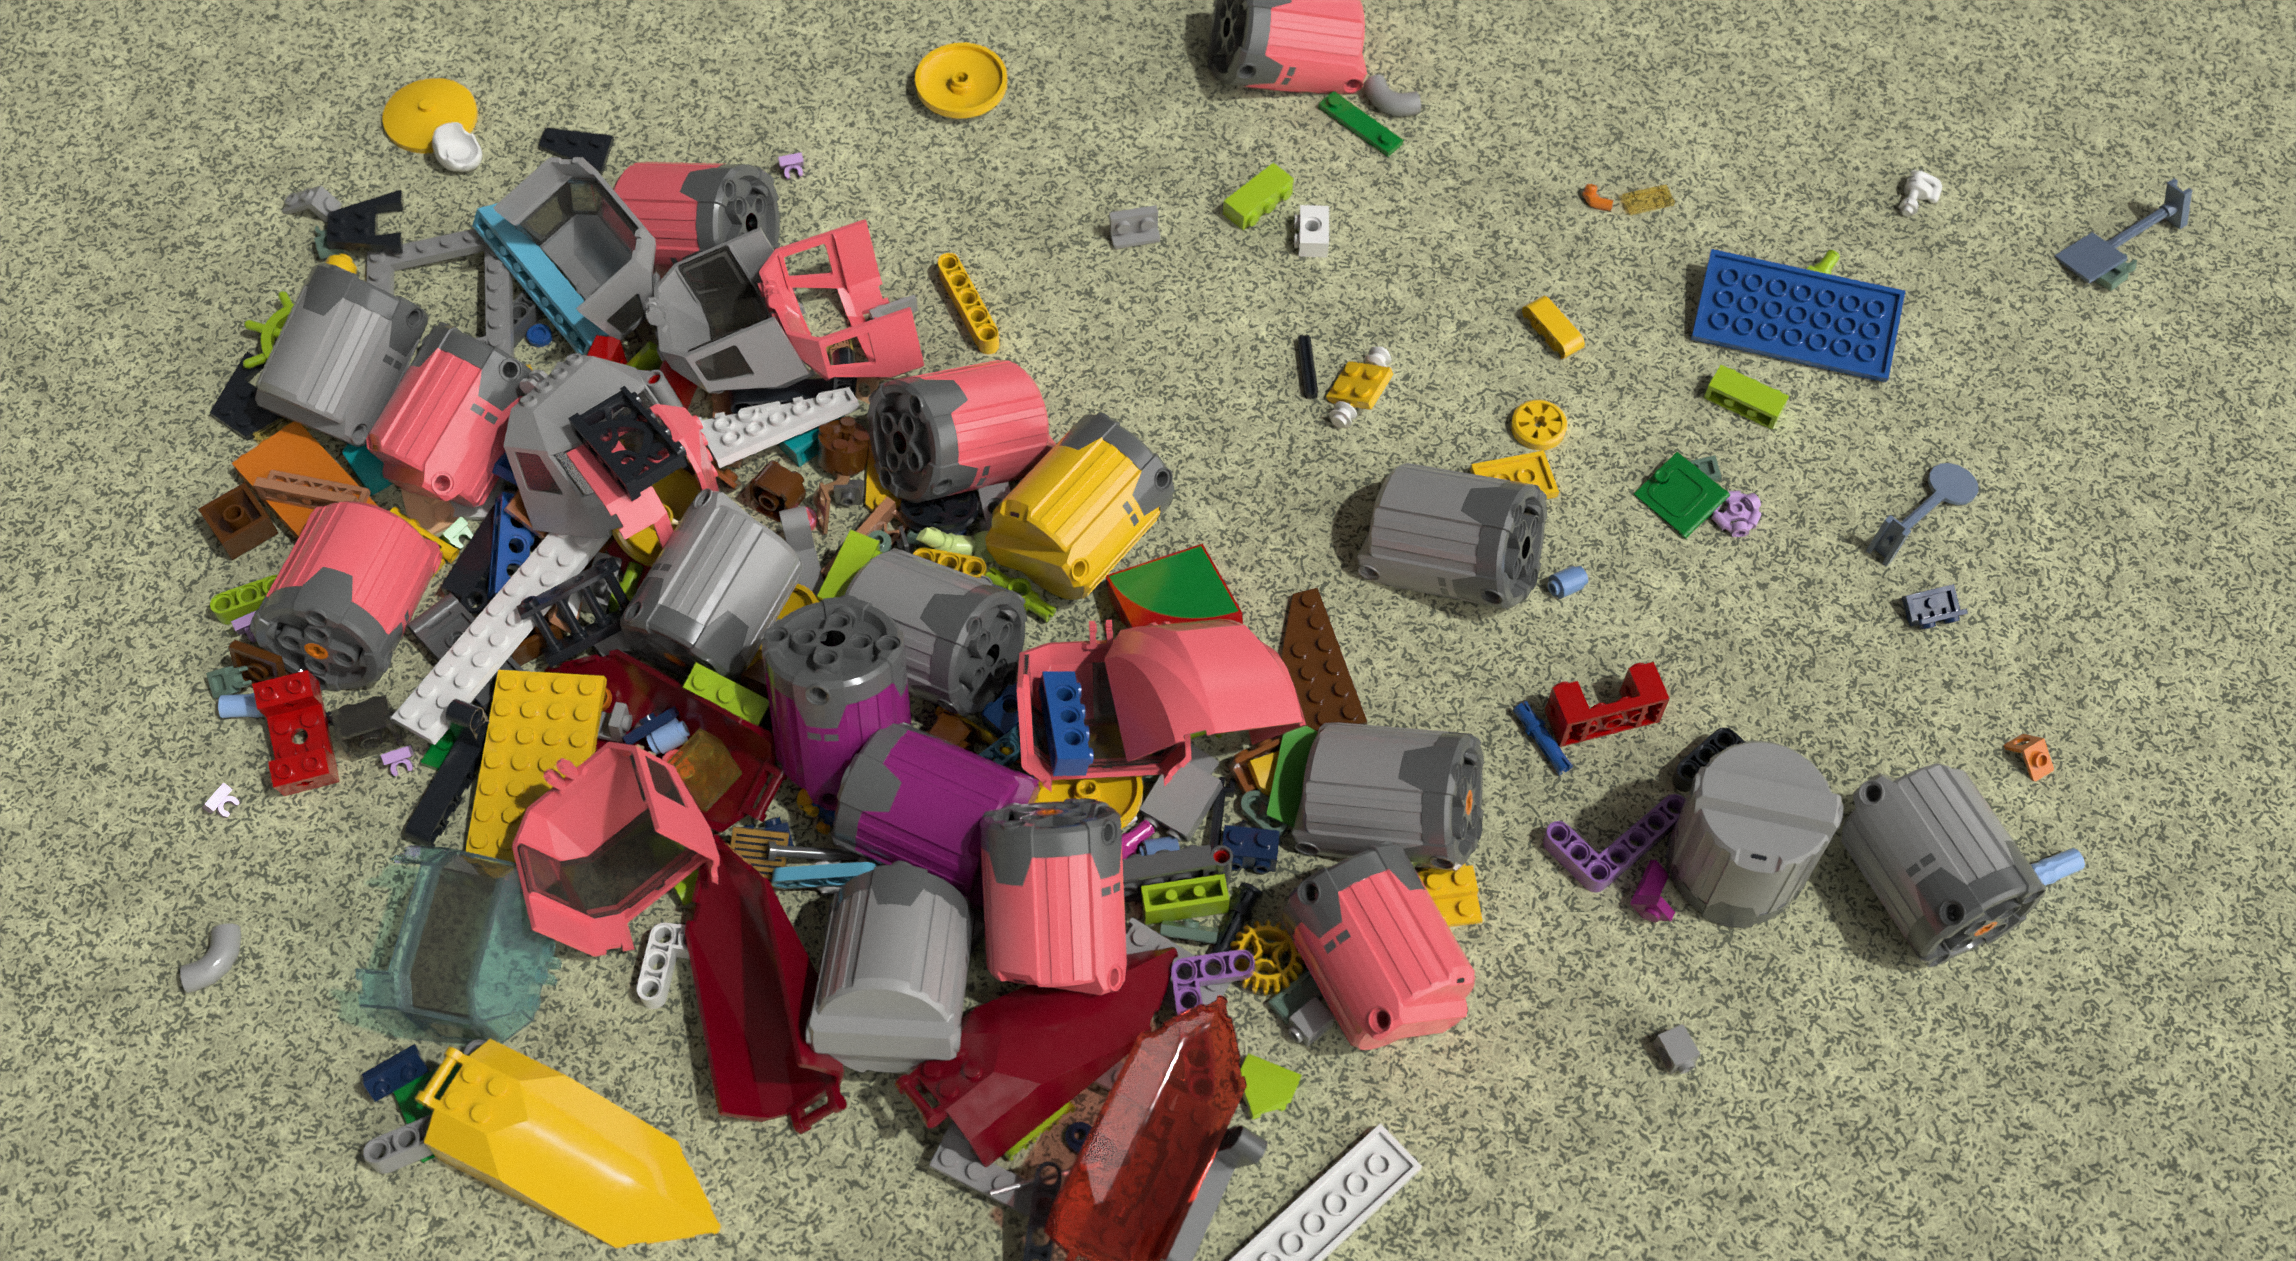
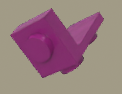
M1657 860L1649 861L1630 905L1643 919L1651 922H1671L1675 911L1660 896L1669 874Z

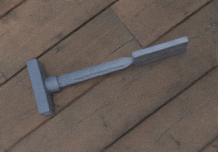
M2177 179L2167 182L2164 204L2157 211L2108 241L2103 240L2092 232L2056 254L2055 258L2090 284L2127 260V256L2117 250V247L2165 218L2178 229L2185 227L2188 224L2192 189L2187 188L2182 191L2177 187Z

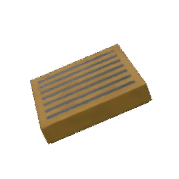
M733 826L731 847L752 864L757 871L763 874L771 884L773 869L785 867L786 857H776L775 861H767V842L776 841L777 846H788L789 832Z

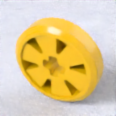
M1529 400L1522 403L1514 411L1511 421V431L1514 438L1524 447L1537 451L1549 450L1559 445L1564 439L1567 429V419L1563 411L1555 404L1545 400ZM1541 422L1543 426L1541 425L1540 428L1536 427L1535 423Z

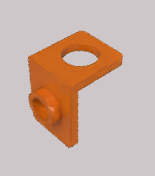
M2021 734L2003 745L2005 750L2022 753L2032 781L2036 782L2054 770L2044 738ZM2029 741L2028 743L2023 745H2016L2020 742Z

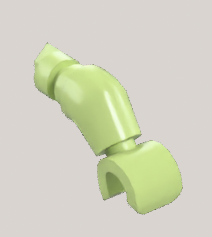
M927 527L921 530L916 540L937 550L970 556L974 553L975 557L981 558L984 562L996 561L987 550L985 537L988 531L975 534L974 540H971V536L955 535L953 533L946 534L935 527Z

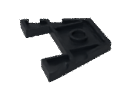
M402 190L328 212L327 244L329 249L359 251L360 247L372 248L373 252L393 249V253H403L401 232L378 235L379 213L404 210Z
M248 351L244 354L210 411L213 418L247 441L277 426V423L286 419L258 406L255 399L257 387L249 383V381L264 368L265 364L263 363L250 369L245 368L243 365L244 360L254 356Z

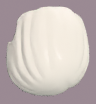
M445 123L434 131L432 138L433 150L438 162L443 167L454 172H468L479 166L482 160L481 147L473 133L466 132L461 123Z

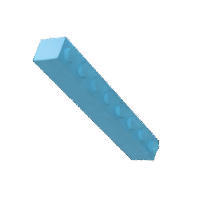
M498 203L477 208L472 225L473 228L577 353L587 356L596 335L610 336L578 312L576 308L584 302L583 298L576 292L536 242L494 210L493 207Z

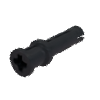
M1249 883L1240 884V892L1235 902L1229 905V917L1210 954L1231 950V942L1236 941V934L1240 932L1245 921H1249L1252 918V910L1257 900H1260L1263 896L1260 889Z

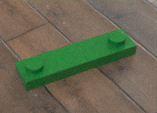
M1335 91L1318 105L1320 110L1387 157L1403 145L1404 140Z

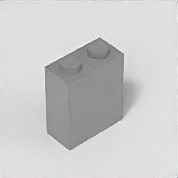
M1189 762L1172 776V780L1165 787L1163 775H1160L1140 808L1141 814L1144 816L1143 820L1146 819L1154 828L1160 825L1167 829L1166 834L1173 839L1177 838L1178 842L1182 838L1189 842L1222 790V782Z

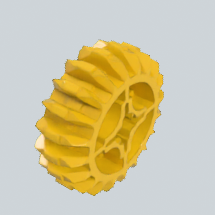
M1269 919L1266 920L1265 926H1261L1258 921L1254 922V929L1246 924L1244 933L1238 932L1236 934L1237 941H1232L1230 945L1233 951L1246 950L1250 944L1253 945L1255 971L1250 978L1243 980L1242 987L1247 988L1251 983L1253 985V994L1257 993L1258 987L1263 988L1264 996L1268 995L1269 988H1273V992L1277 995L1280 993V985L1283 989L1290 987V982L1298 979L1297 974L1303 973L1304 967L1301 964L1305 963L1286 929L1281 930L1282 924L1280 921L1273 927L1270 926L1271 922ZM1263 939L1274 940L1276 942L1267 943ZM1287 951L1290 963L1282 971L1278 959ZM1262 954L1271 955L1272 960H1267V957L1265 960L1262 959ZM1240 958L1234 963V968L1242 972L1246 971L1250 966V963H1246L1244 958ZM1266 971L1270 975H1262L1257 972Z

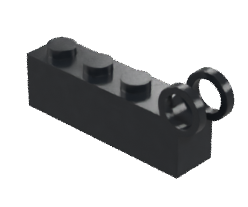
M495 505L492 506L441 586L445 596L449 593L453 594L470 614L482 612L490 603L487 596ZM510 519L514 527L520 528L517 520ZM509 543V549L513 552L514 544ZM477 604H481V605L478 606V607L472 608L473 606H475V605H477Z

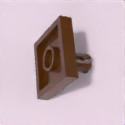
M235 639L228 646L233 667L247 666L248 670L242 672L243 680H251L252 684L286 676L282 656Z

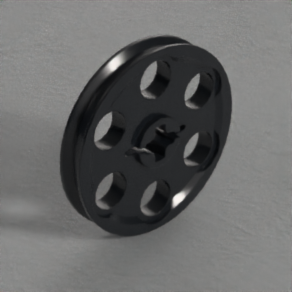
M972 490L920 503H911L902 499L901 517L908 527L917 532L927 527H935L946 534L956 533L966 529L976 520L978 516V499ZM959 500H967V502H958V501H959ZM919 513L921 515L912 516L911 514ZM956 515H965V517H956ZM937 521L942 522L941 524H932Z

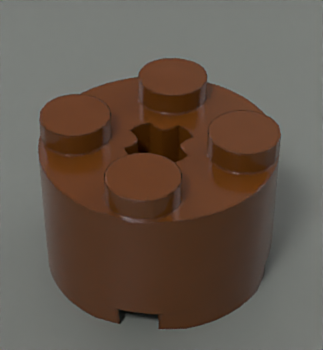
M850 416L821 425L819 427L817 462L819 466L833 474V471L842 472L841 476H851L863 471L868 460L870 440L868 431L865 427L856 423V420Z
M771 460L746 487V497L750 503L754 501L758 505L756 510L760 514L780 522L779 511L796 508L805 499L806 490L802 484L804 478L800 473L796 471L791 472L777 461Z
M945 711L939 715L933 728L930 731H926L928 734L977 754L973 751L975 744L980 745L982 740V734L979 729Z

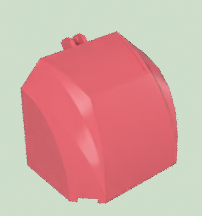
M1214 619L1171 624L1167 621L1159 625L1157 623H1150L1146 626L1120 630L1104 658L1127 762L1184 742L1185 735L1205 730L1207 736L1249 730L1251 743L1255 745L1266 739H1272L1306 726L1304 715L1286 665L1274 649L1260 641L1246 625L1239 622Z

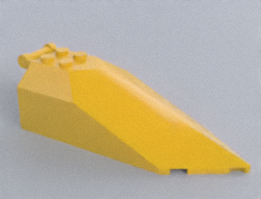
M491 1038L469 1056L448 1046L443 1054L445 1056L444 1060L424 1091H419L415 1097L417 1102L434 1110L424 1144L438 1160L616 1249L645 1242L652 1244L694 1238L695 1235L708 1233L715 1235L721 1229V1224L717 1221L700 1183L682 1153L683 1150L678 1141L567 1075ZM455 1063L461 1065L462 1067L441 1100L435 1099L434 1096Z

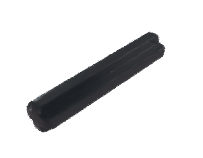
M1300 335L1297 343L1304 395L1306 399H1315L1318 397V386L1311 337L1309 335Z

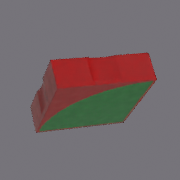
M1203 543L1106 575L1108 597L1120 621L1127 629L1146 626L1150 623H1157L1159 625L1167 621L1171 624L1226 619L1243 624L1242 611Z

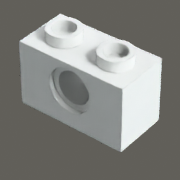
M1300 205V213L1295 215L1294 229H1299V233H1295L1294 248H1299V256L1327 257L1329 247V206Z

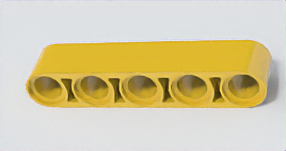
M953 253L942 254L938 258V271L941 282L978 350L983 354H994L1000 346L997 326L957 255Z

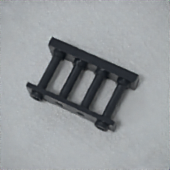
M614 556L598 560L593 567L537 596L525 598L521 601L520 605L516 606L522 620L530 616L532 617L547 643L546 648L542 649V652L550 668L622 631L620 618L630 601L614 575V572L620 570ZM602 578L605 579L620 606L618 610L611 614L604 613L589 586ZM578 591L581 592L595 617V621L586 627L580 626L565 599ZM553 604H556L571 630L570 635L561 640L556 639L541 613V610Z

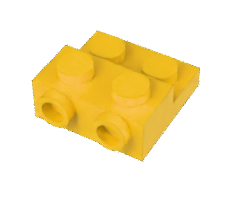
M1464 864L1457 871L1422 868V871L1418 872L1420 879L1448 927L1483 922L1477 896L1479 890L1473 865L1466 866Z

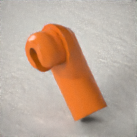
M1586 184L1582 195L1589 206L1611 212L1613 200L1599 197L1596 193L1597 186Z

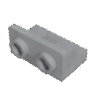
M1156 205L1109 212V231L1114 249L1160 242Z

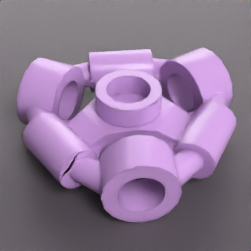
M1740 490L1728 491L1730 497L1725 500L1728 503L1727 510L1724 513L1718 512L1719 506L1712 513V519L1722 530L1726 529L1731 532L1732 537H1745L1749 534L1751 528H1756L1761 517L1759 507L1761 506L1760 499L1754 493L1743 494Z

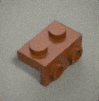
M1271 738L1266 739L1256 746L1257 749L1250 752L1248 749H1245L1233 756L1234 760L1229 766V770L1243 795L1250 791L1258 790L1248 768V762L1280 751L1282 741L1280 738L1274 741Z

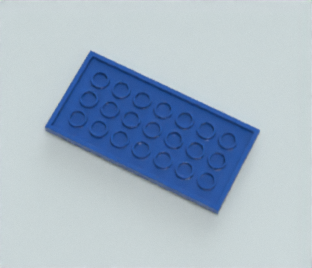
M1711 249L1691 340L1886 383L1889 379L1906 291Z

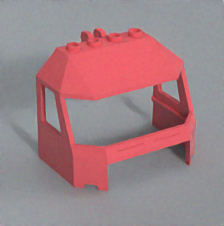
M866 219L777 248L759 270L761 282L757 283L762 298L766 297L764 301L768 312H774L771 316L776 318L801 360L826 381L831 380L833 377H876L877 380H886L924 366L910 307L878 318L874 317V319L866 321L863 316L868 314L869 310L889 303L888 297L882 298L879 286L883 285L880 278ZM822 244L825 245L832 269L831 272L788 275L784 260L786 256ZM793 288H837L851 327L820 338L819 336H812L802 316ZM857 337L868 362L830 365L826 347Z
M662 404L651 406L650 409L655 416L659 417L671 432L673 441H679L684 446L687 452L686 456L696 473L701 491L707 488L712 491H719L715 479L718 473L710 463L713 461V457L705 447L708 445V441L700 431L703 429V425L696 415L691 416L684 407ZM619 431V437L628 433V431ZM612 432L608 433L609 437L602 438V441L611 440ZM619 440L616 447L611 451L612 453L626 450ZM583 444L566 453L606 507L610 516L617 515L623 526L618 530L625 540L653 524L662 549L664 548L674 531L667 511L652 486L640 492L641 496L631 501ZM663 450L659 451L657 455L662 456L663 459L653 460L650 458L649 461L659 463L669 457V453ZM624 458L621 463H628L629 458ZM645 467L641 473L646 471L648 468ZM615 539L607 549V552L610 556L622 559L620 570L623 574H625L629 562H635L644 567L637 586L639 588L650 571L651 566L634 560L619 546Z

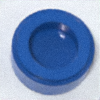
M536 324L528 329L526 337L529 344L533 347H544L551 342L552 332L547 325Z

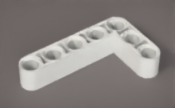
M659 923L650 932L637 984V993L646 1008L657 1009L665 1003L676 958L690 959L684 931L686 925ZM663 937H671L668 942L659 943ZM657 963H665L661 969L653 970ZM658 989V993L655 996H646L650 990Z

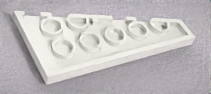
M847 387L819 393L816 398L803 400V397L793 398L792 403L781 405L780 401L741 408L737 414L725 416V413L721 412L716 413L715 418L702 420V417L698 418L703 425V429L700 431L708 441L707 447L717 465L721 468L794 436L803 434L836 418L848 415L860 409V406L850 388Z

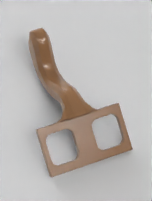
M833 471L832 475L836 480L825 485L823 482L819 483V488L813 494V503L817 508V519L823 534H828L831 501L829 495L834 494V485H848L850 481V476H841L842 472Z

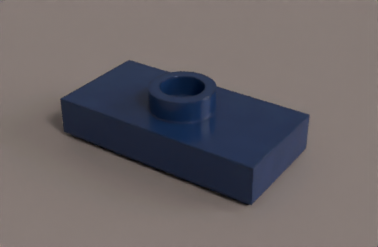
M673 706L657 717L654 713H651L639 720L642 726L623 736L626 744L631 745L675 719L680 713L676 706Z

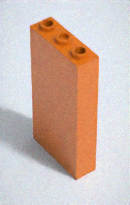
M295 421L284 426L280 431L263 440L258 446L232 462L238 475L260 499L261 497L253 485L257 477L267 479L271 470L359 486L301 424ZM352 494L359 499L360 495ZM370 497L368 498L366 503L378 506ZM261 499L298 540L314 509Z

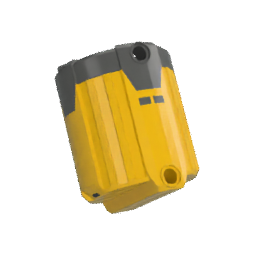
M1098 412L1096 415H1084L994 509L992 526L985 537L987 550L999 565L1022 571L1048 592L1069 600L1084 599L1172 504L1173 492L1175 491L1172 472L1166 467L1157 453H1153L1134 434L1120 426V422L1102 412Z

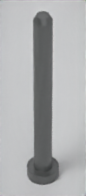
M768 841L766 848L767 861H775L776 857L858 861L861 857L842 849L777 846L776 841Z

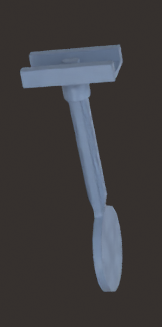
M1941 463L1933 467L1928 475V484L1934 494L1902 522H1899L1891 515L1887 517L1866 552L1870 554L1876 550L1885 557L1882 564L1887 567L1909 536L1910 529L1939 503L1945 501L1954 505H1966L1972 502L1978 493V483L1967 469L1952 463Z

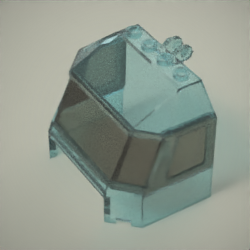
M409 845L404 849V854L393 856L390 859L393 863L419 864L420 868L388 970L355 968L356 980H362L363 993L358 995L359 1007L396 1038L469 1044L474 1040H484L487 1042L491 1038L503 1044L533 1022L535 1012L540 1007V994L543 985L556 986L558 979L554 975L549 974L547 968L560 970L562 965L559 958L553 957L555 953V940L531 928L516 863L448 847ZM531 874L534 888L549 895L540 882Z

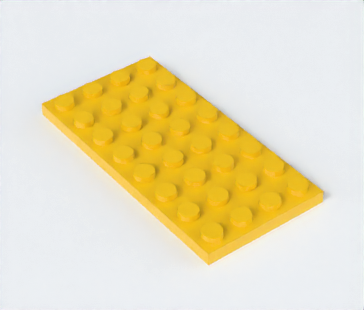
M498 670L460 877L462 883L522 887L512 844L526 809L553 787V785L546 782L543 776L544 772L547 769H553V771L559 772L565 778L566 775H563L556 766L558 760L561 758L569 760L577 768L595 753L607 683L605 676ZM526 856L534 888L557 890L545 865ZM576 866L559 868L572 890Z

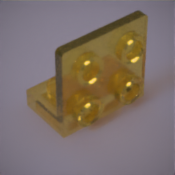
M701 728L667 762L675 766L683 783L686 784L700 809L705 812L742 775V771L722 740Z

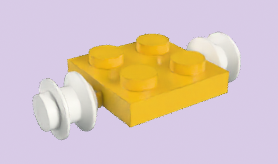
M1371 347L1369 355L1364 357V363L1348 361L1326 395L1327 400L1335 404V410L1330 411L1329 417L1336 427L1349 428L1352 425L1351 420L1357 417V412L1353 407L1372 410L1392 378L1393 372L1391 367H1386L1391 362V356L1385 348Z

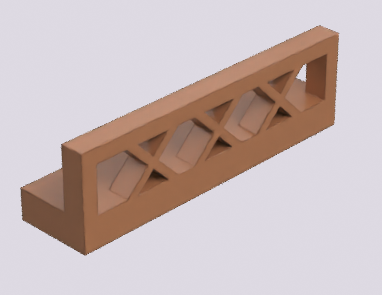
M271 470L267 479L257 477L253 485L263 500L314 510L316 507H324L344 501L366 503L371 493L369 488ZM352 494L360 495L359 499Z
M886 497L856 532L868 536L871 532L882 531L884 528V531L892 537L891 543L893 548L897 543L896 539L900 538L899 530L887 531V524L895 517L902 522L905 533L910 527L902 520L901 513L896 510L895 502ZM839 551L821 570L824 581Z

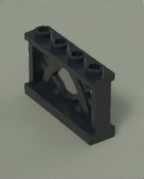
M625 386L621 387L618 393L583 414L579 415L577 412L568 418L575 436L631 501L641 496L640 492L674 471L687 467L684 457L687 455L684 446L679 441H673L668 428L664 424L660 426L653 411L650 408L645 409L636 392L631 393ZM624 407L629 408L631 413L629 415H622L620 409ZM619 411L617 415L618 420H612V414ZM619 431L644 434L639 454L630 450L611 452L618 443ZM612 432L611 440L602 441V438L609 437L608 433ZM663 450L669 453V457L659 463L649 461L650 458L653 460L663 459L662 456L657 455L659 451ZM624 458H629L628 463H621ZM645 467L648 468L646 471L641 473Z

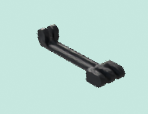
M1225 777L1219 778L1223 788L1216 797L1213 806L1209 838L1211 851L1216 846H1220L1225 798H1234L1236 783L1234 778H1230L1229 787L1224 786Z

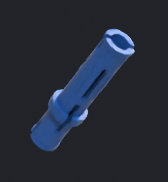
M1527 701L1517 705L1513 712L1525 726L1527 735L1532 736L1557 774L1560 776L1563 774L1562 771L1567 772L1573 767L1572 763L1566 758L1556 741L1547 731L1546 723L1543 719L1538 718Z

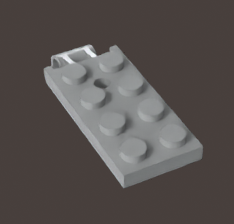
M1131 917L1128 923L1129 926L1125 931L1126 955L1175 947L1178 957L1173 960L1172 966L1178 959L1195 956ZM1209 964L1206 966L1205 971L1207 974L1215 976L1220 973ZM1182 967L1177 972V976L1182 980L1189 979L1193 974V970L1189 967ZM1171 975L1161 1004L1177 1013ZM1231 982L1200 986L1205 1024ZM1187 995L1181 1000V1005L1186 1009L1193 1008L1197 1003V999L1192 995Z

